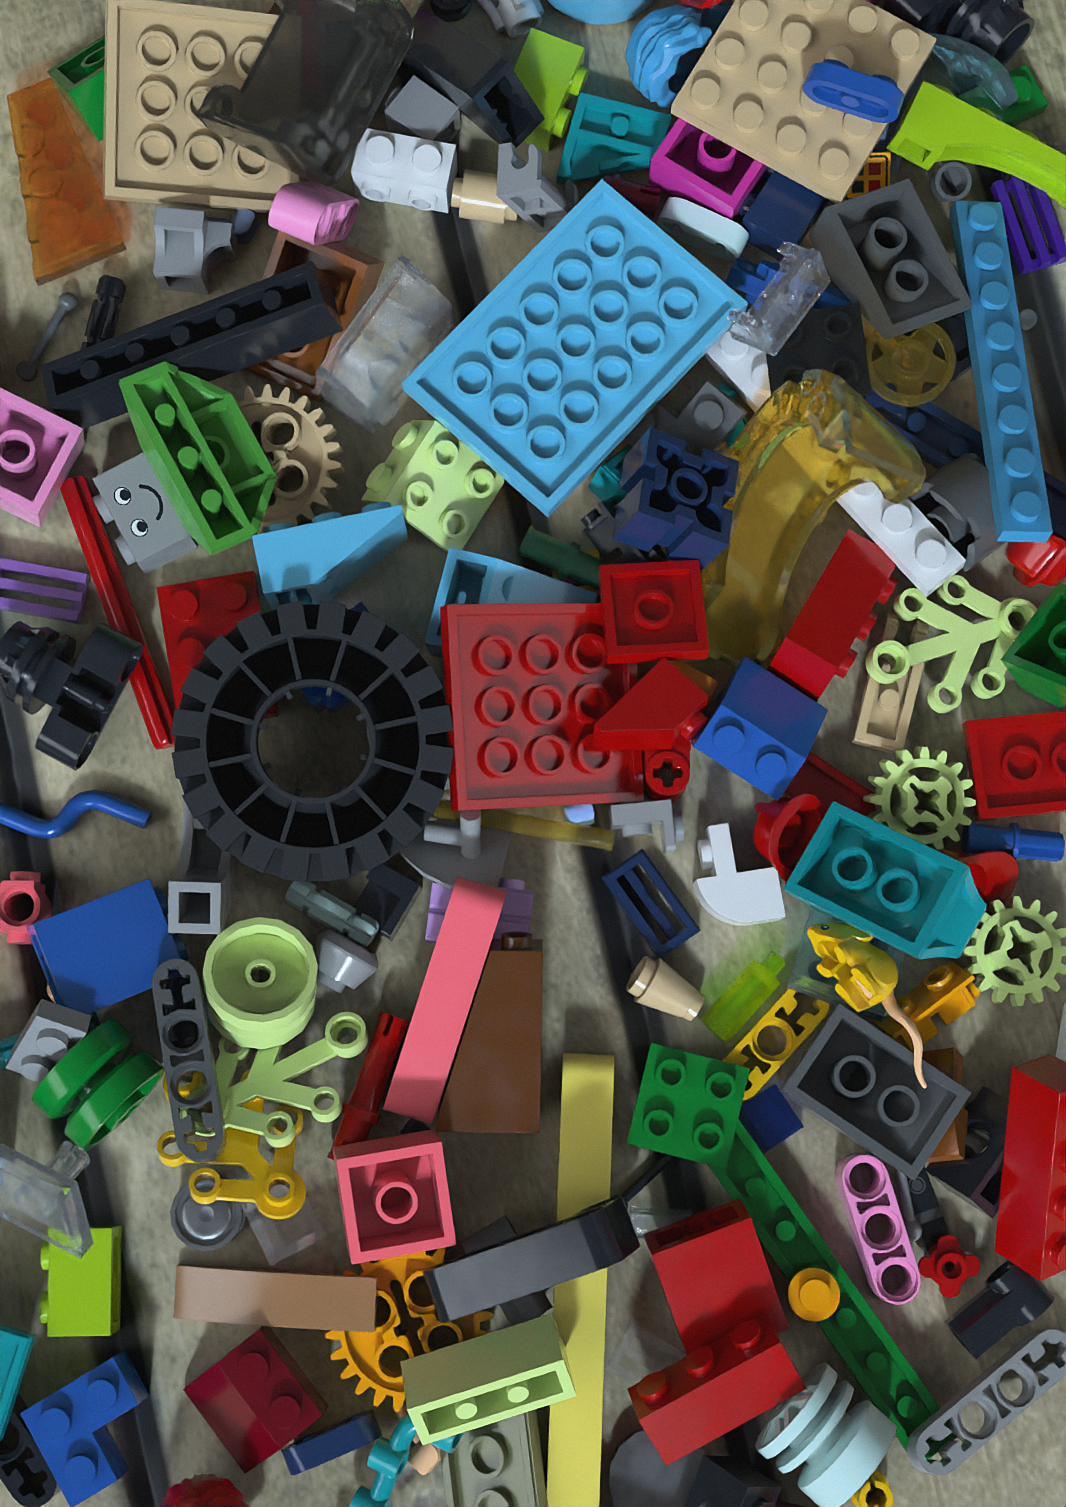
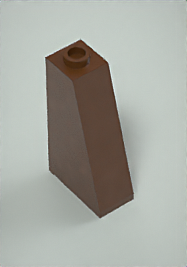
M520 931L505 932L501 934V939H492L440 1100L436 1132L540 1133L543 939H532L531 933Z

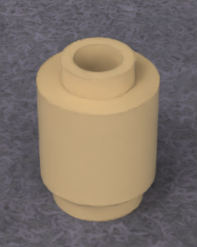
M465 169L463 178H454L451 207L459 208V218L504 224L505 220L517 221L518 215L496 196L497 173Z

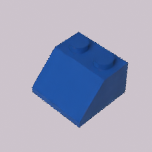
M744 655L706 712L705 716L708 720L701 731L692 739L691 743L694 748L778 801L806 760L828 709Z

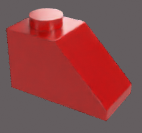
M663 657L594 724L593 744L599 750L672 749L683 737L690 741L704 727L708 720L705 715L709 695Z

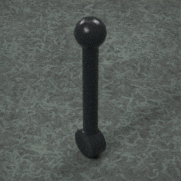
M664 1154L624 1193L613 1195L610 1198L622 1196L626 1208H628V1202L665 1169L676 1156Z

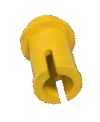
M876 1469L850 1497L851 1502L856 1507H892L894 1502L893 1493L885 1476ZM870 1484H873L876 1487V1492L873 1496L866 1498L868 1491L871 1490Z

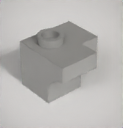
M156 206L153 224L155 229L153 273L160 289L208 294L210 277L215 268L226 261L237 259L239 242L233 224L208 221L205 211Z

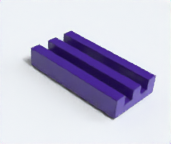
M1015 176L1011 177L1007 182H1003V179L993 182L990 191L994 202H1001L1006 236L1020 275L1064 263L1066 261V245L1047 193ZM1027 188L1029 190L1035 210L1041 223L1044 235L1046 237L1049 249L1051 251V255H1049L1043 235L1037 222L1034 210L1032 208L1029 196L1026 191ZM1010 193L1015 195L1026 233L1030 237L1037 259L1031 260L1008 196Z

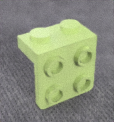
M411 420V422L404 424L395 434L392 440L394 449L385 463L379 464L369 475L366 481L368 489L361 501L367 505L377 502H389L391 507L401 505L404 520L448 553L450 547L462 550L503 486L504 478L438 421Z

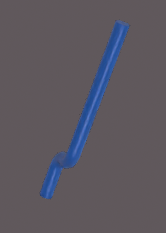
M89 790L80 792L70 798L59 814L49 820L38 818L0 802V823L29 836L47 840L61 837L70 831L81 815L87 810L102 811L142 829H146L149 825L153 812L108 792Z

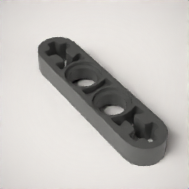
M170 959L156 968L152 976V991L175 1139L179 1150L188 1159L197 1163H207L216 1159L223 1152L226 1145V1129L202 982L198 972L189 962L182 959ZM180 972L184 979H190V984L182 986L183 1001L187 1007L196 1003V1009H179L166 1015L167 1008L177 1009L173 993L170 989H163V985L171 982L172 973ZM182 1021L194 1022L199 1028L197 1042L188 1048L175 1047L170 1039L173 1027ZM191 1071L203 1073L208 1081L206 1092L196 1100L182 1098L178 1090L181 1078ZM212 1104V1113L201 1112L204 1127L209 1132H215V1138L207 1141V1150L199 1152L195 1144L187 1143V1137L193 1136L196 1133L194 1117L190 1114L182 1118V1110L199 1111Z

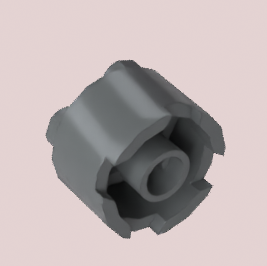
M964 453L959 458L949 461L909 490L906 495L966 559L963 567L964 572L969 571L1006 543L996 540L988 469L974 453Z

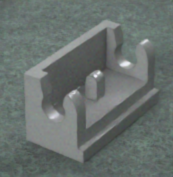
M511 142L499 144L496 196L538 233L551 231L578 204V189L576 185L568 179L564 187L566 195L564 196L553 186L552 181L542 174V155L534 144H530L528 148V163L517 155L516 148Z

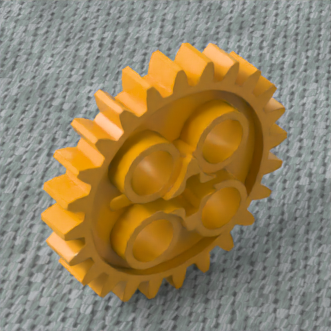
M446 1247L437 1249L434 1255L427 1253V1251L379 1259L376 1262L360 1263L363 1270L361 1274L348 1268L342 1273L343 1275L378 1276V1296L386 1299L391 1309L389 1319L376 1323L375 1332L328 1330L325 1333L326 1338L341 1341V1346L330 1355L331 1360L346 1358L349 1363L340 1375L342 1380L357 1374L361 1379L355 1393L360 1395L369 1387L375 1389L374 1406L378 1407L385 1396L389 1395L393 1396L394 1411L399 1412L405 1400L402 1372H393L384 1366L381 1358L382 1351L388 1346L396 1345L406 1350L409 1359L417 1356L411 1333L408 1330L400 1332L397 1328L403 1319V1312L390 1285L392 1280L399 1281L410 1316L412 1318L421 1316L424 1321L420 1324L417 1334L425 1353L436 1350L430 1343L429 1335L432 1329L437 1326L445 1325L454 1329L458 1335L459 1343L492 1332L480 1327L481 1322L494 1317V1310L484 1309L449 1322L440 1323L433 1301L422 1303L413 1297L410 1288L411 1282L416 1277L423 1276L422 1272L446 1261L444 1260Z

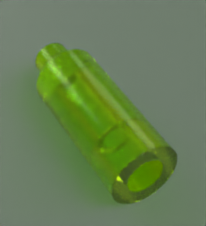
M773 951L761 963L753 959L699 1019L701 1023L717 1038L727 1044L780 985L776 976L786 966V962Z

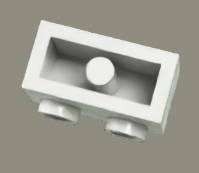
M361 127L351 170L356 196L365 197L373 201H386L412 206L420 210L448 213L453 182L458 170L456 145Z

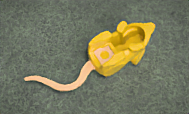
M821 923L808 927L807 935L812 942L815 953L823 959L816 969L824 977L830 978L834 976L837 979L838 983L835 986V990L844 1002L857 1012L882 1002L888 1014L901 1023L908 1031L914 1045L915 1074L919 1083L925 1089L927 1083L922 1072L923 1042L917 1027L899 1007L893 991L898 982V970L894 960L886 952L869 943L873 936L847 923Z

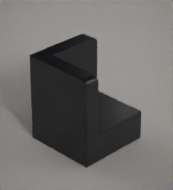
M380 864L371 869L367 874L366 879L369 882L354 908L357 909L356 915L359 917L364 913L376 920L379 924L377 933L393 941L420 895L422 888L419 884L386 865Z

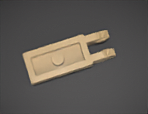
M887 612L878 644L883 641L894 640L899 628V617L896 614ZM917 620L910 633L909 645L926 640L928 623ZM879 657L878 664L884 672H889L890 664L888 660ZM924 662L910 666L908 672L903 677L889 684L879 683L868 674L851 743L896 754L895 750L904 749Z

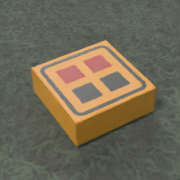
M872 151L843 201L890 185V151Z

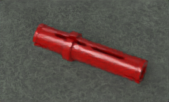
M380 1011L378 1023L348 1103H342L341 1113H344L332 1147L367 1141L372 1124L378 1125L381 1115L376 1113L406 1031L410 1025L409 1021ZM331 1148L327 1157L334 1160L333 1149Z

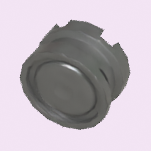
M202 1180L196 1185V1189L199 1192H209L213 1189L215 1183L211 1180ZM189 1183L184 1185L176 1194L170 1209L171 1226L177 1238L186 1246L200 1251L216 1250L235 1240L243 1230L248 1215L247 1202L216 1200L210 1204L197 1203L191 1197Z

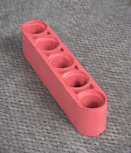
M457 876L383 1110L432 1125L507 891Z

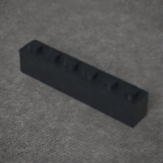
M310 261L40 366L49 408L59 417L86 429L128 413L119 380L164 361L178 367L179 371L209 382L343 331L333 291L313 261Z

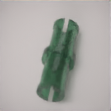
M529 527L517 555L524 556L558 572L556 577L564 581L566 577H570L600 591L599 565L610 563L580 550L581 544L572 541L569 545L534 529L535 527Z

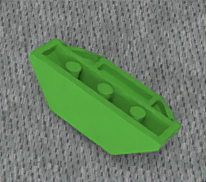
M166 361L120 379L119 385L140 447L185 531L211 556L251 539L252 535H257L275 487L277 476L232 393L199 377L179 371L178 367Z

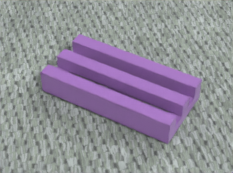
M0 558V589L73 602L72 610L0 597V610L80 624L90 576L86 573ZM3 572L77 585L76 591L2 578Z

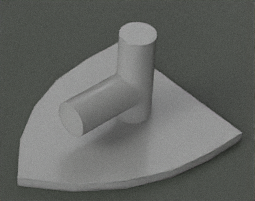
M480 810L460 811V816L427 821L422 828L423 830L406 848L401 849L399 853L421 875L446 888H454L457 876L498 888L516 821L481 816Z

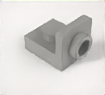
M671 799L611 805L609 808L610 829H622L623 837L653 834L652 826L660 825L663 854L674 853L676 851V841H684L681 811L672 812Z

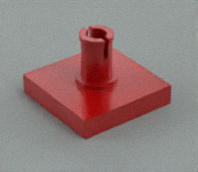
M699 560L599 565L598 576L607 664L657 662L663 657L668 661L708 658L709 642Z

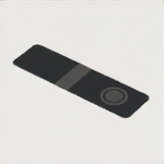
M923 1167L915 1180L908 1176L907 1180L914 1217L922 1227L921 1236L928 1251L933 1245L937 1244L939 1237L950 1234L925 1167Z

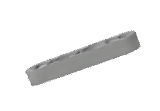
M1057 1329L1036 1330L1030 1333L918 1426L909 1436L907 1443V1456L911 1464L918 1471L929 1475H946L961 1465L1066 1375V1334ZM1042 1343L1055 1344L1057 1349L1052 1354L1056 1362L1055 1364L1040 1363L1034 1369L1025 1364L1036 1362L1044 1355L1045 1349ZM1009 1369L1015 1371L1020 1376L1023 1387L1019 1397L1013 1401L1006 1399L1002 1395L999 1385L1001 1376ZM971 1401L977 1403L982 1408L985 1419L981 1429L975 1433L968 1432L961 1422L962 1409ZM952 1433L962 1441V1445L956 1440H948L938 1450L942 1458L940 1462L938 1460H926L925 1454L930 1449L926 1442L927 1439L940 1441Z

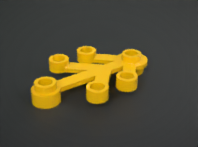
M250 1069L243 1073L240 1082L247 1079ZM197 1071L194 1074L184 1075L190 1076L192 1082L187 1086H179L178 1090L182 1098L187 1099L188 1095L195 1088L205 1085L203 1073ZM164 1075V1093L167 1101L170 1103L166 1075ZM256 1098L244 1104L243 1108L263 1113L265 1100ZM286 1104L279 1106L275 1110L286 1112L291 1117H294L297 1123L294 1125L296 1134L293 1141L287 1146L275 1147L272 1166L258 1152L261 1134L231 1127L226 1128V1145L223 1152L210 1162L198 1164L241 1166L253 1180L220 1179L219 1174L215 1170L200 1168L193 1172L189 1179L190 1194L194 1201L200 1204H210L216 1200L252 1202L256 1204L258 1210L263 1215L272 1219H286L295 1215L302 1208L306 1199L304 1180L293 1170L296 1141L303 1130V1114L298 1107ZM210 1107L204 1112L212 1113L213 1109ZM279 1124L273 1126L275 1135H280L287 1129ZM174 1130L167 1131L159 1137L157 1151L159 1159L163 1164L176 1167L183 1163H197L188 1159L181 1151L174 1155L164 1152L168 1144L176 1142ZM187 1140V1143L195 1144L199 1152L207 1150V1142ZM202 1180H211L215 1183V1186L209 1192H199L196 1189V1185ZM276 1185H285L288 1187L289 1192L284 1197L277 1198L270 1194V1190Z

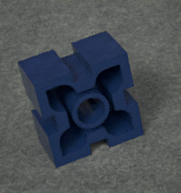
M650 427L624 457L620 489L628 494L617 505L612 539L647 552L655 544L661 545L667 551L666 559L672 561L699 560L700 571H702L729 545L733 511L723 506L735 495L739 461L703 448L697 456L685 452V440Z

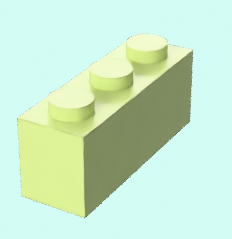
M552 1313L400 1362L407 1411L422 1445L576 1396L566 1349Z

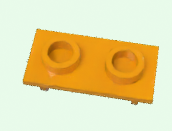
M952 961L931 970L925 976L923 983L907 995L895 998L899 1007L917 1027L923 1044L939 1033L930 1017L937 1013L942 1023L948 1026L970 1008H973L976 1005L974 1000L981 995L972 982L975 977ZM884 1008L883 1013L872 1020L873 1023L888 1034L890 1038L913 1053L914 1045L910 1034Z

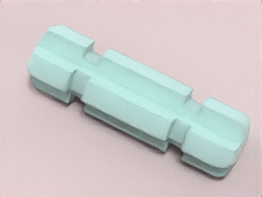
M294 881L290 885L285 896L287 904L299 911H302L303 908L307 909L309 917L340 934H343L345 931L348 933L347 938L362 947H367L376 937L379 924L373 918L364 913L359 917L356 915L357 909L325 890L318 893L316 891L317 886L309 881Z

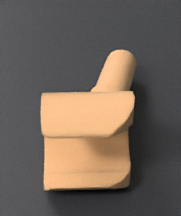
M403 1403L399 1412H395L399 1420L409 1414L405 1403ZM416 1434L413 1438V1442L416 1445L410 1450L407 1461L420 1474L426 1475L441 1460L440 1448L431 1443L422 1445L418 1434Z

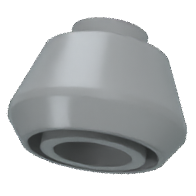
M330 928L318 933L314 954L319 969L317 980L324 985L341 993L345 985L355 989L377 971V956L367 948L354 943L345 935L337 931L335 932Z

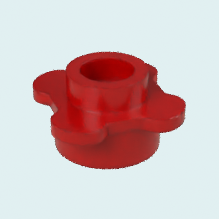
M947 1234L939 1237L937 1244L933 1245L926 1255L920 1258L918 1270L921 1276L931 1278L939 1285V1292L944 1297L954 1298L959 1295L961 1291L960 1286L969 1276L978 1274L980 1262L976 1256L972 1254L967 1255L959 1247V1241L956 1237ZM952 1262V1270L946 1271L944 1268L945 1263Z

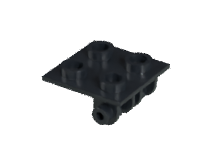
M860 303L762 318L773 410L833 401L837 403L839 410L848 411L858 406V399L872 395Z

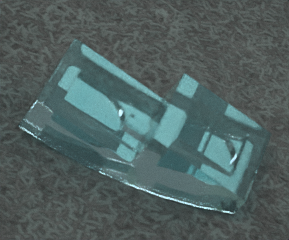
M930 34L937 38L935 46L930 53L936 68L961 95L978 84L1002 111L1019 99L1007 68L996 58L964 40L942 34Z

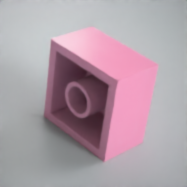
M0 388V508L41 528L61 491L60 488L63 482L69 476L85 445L83 428Z

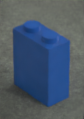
M146 879L26 927L56 1004L88 1015L151 989L152 976L156 968L163 962L170 959L188 961V954L179 934L175 933L172 935L168 933V924L164 917L168 915V903L159 886L153 888L150 879ZM174 972L171 974L172 979L181 976L180 972Z

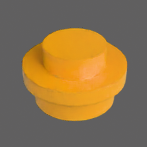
M808 1267L798 1271L791 1278L787 1288V1299L791 1309L799 1317L807 1321L817 1322L827 1319L835 1312L840 1301V1289L837 1281L830 1273L821 1268Z

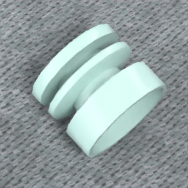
M826 1362L817 1365L802 1378L807 1389L773 1408L768 1421L758 1436L755 1447L766 1459L775 1457L778 1454L775 1465L783 1474L792 1471L806 1461L797 1483L799 1488L820 1507H839L875 1471L895 1438L897 1426L868 1400L858 1403L845 1412L851 1401L854 1388L846 1380L835 1384L838 1374Z

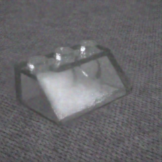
M402 254L315 372L325 405L370 435L374 434L380 424L385 427L392 421L400 407L398 399L404 392L402 382L455 329L452 304Z

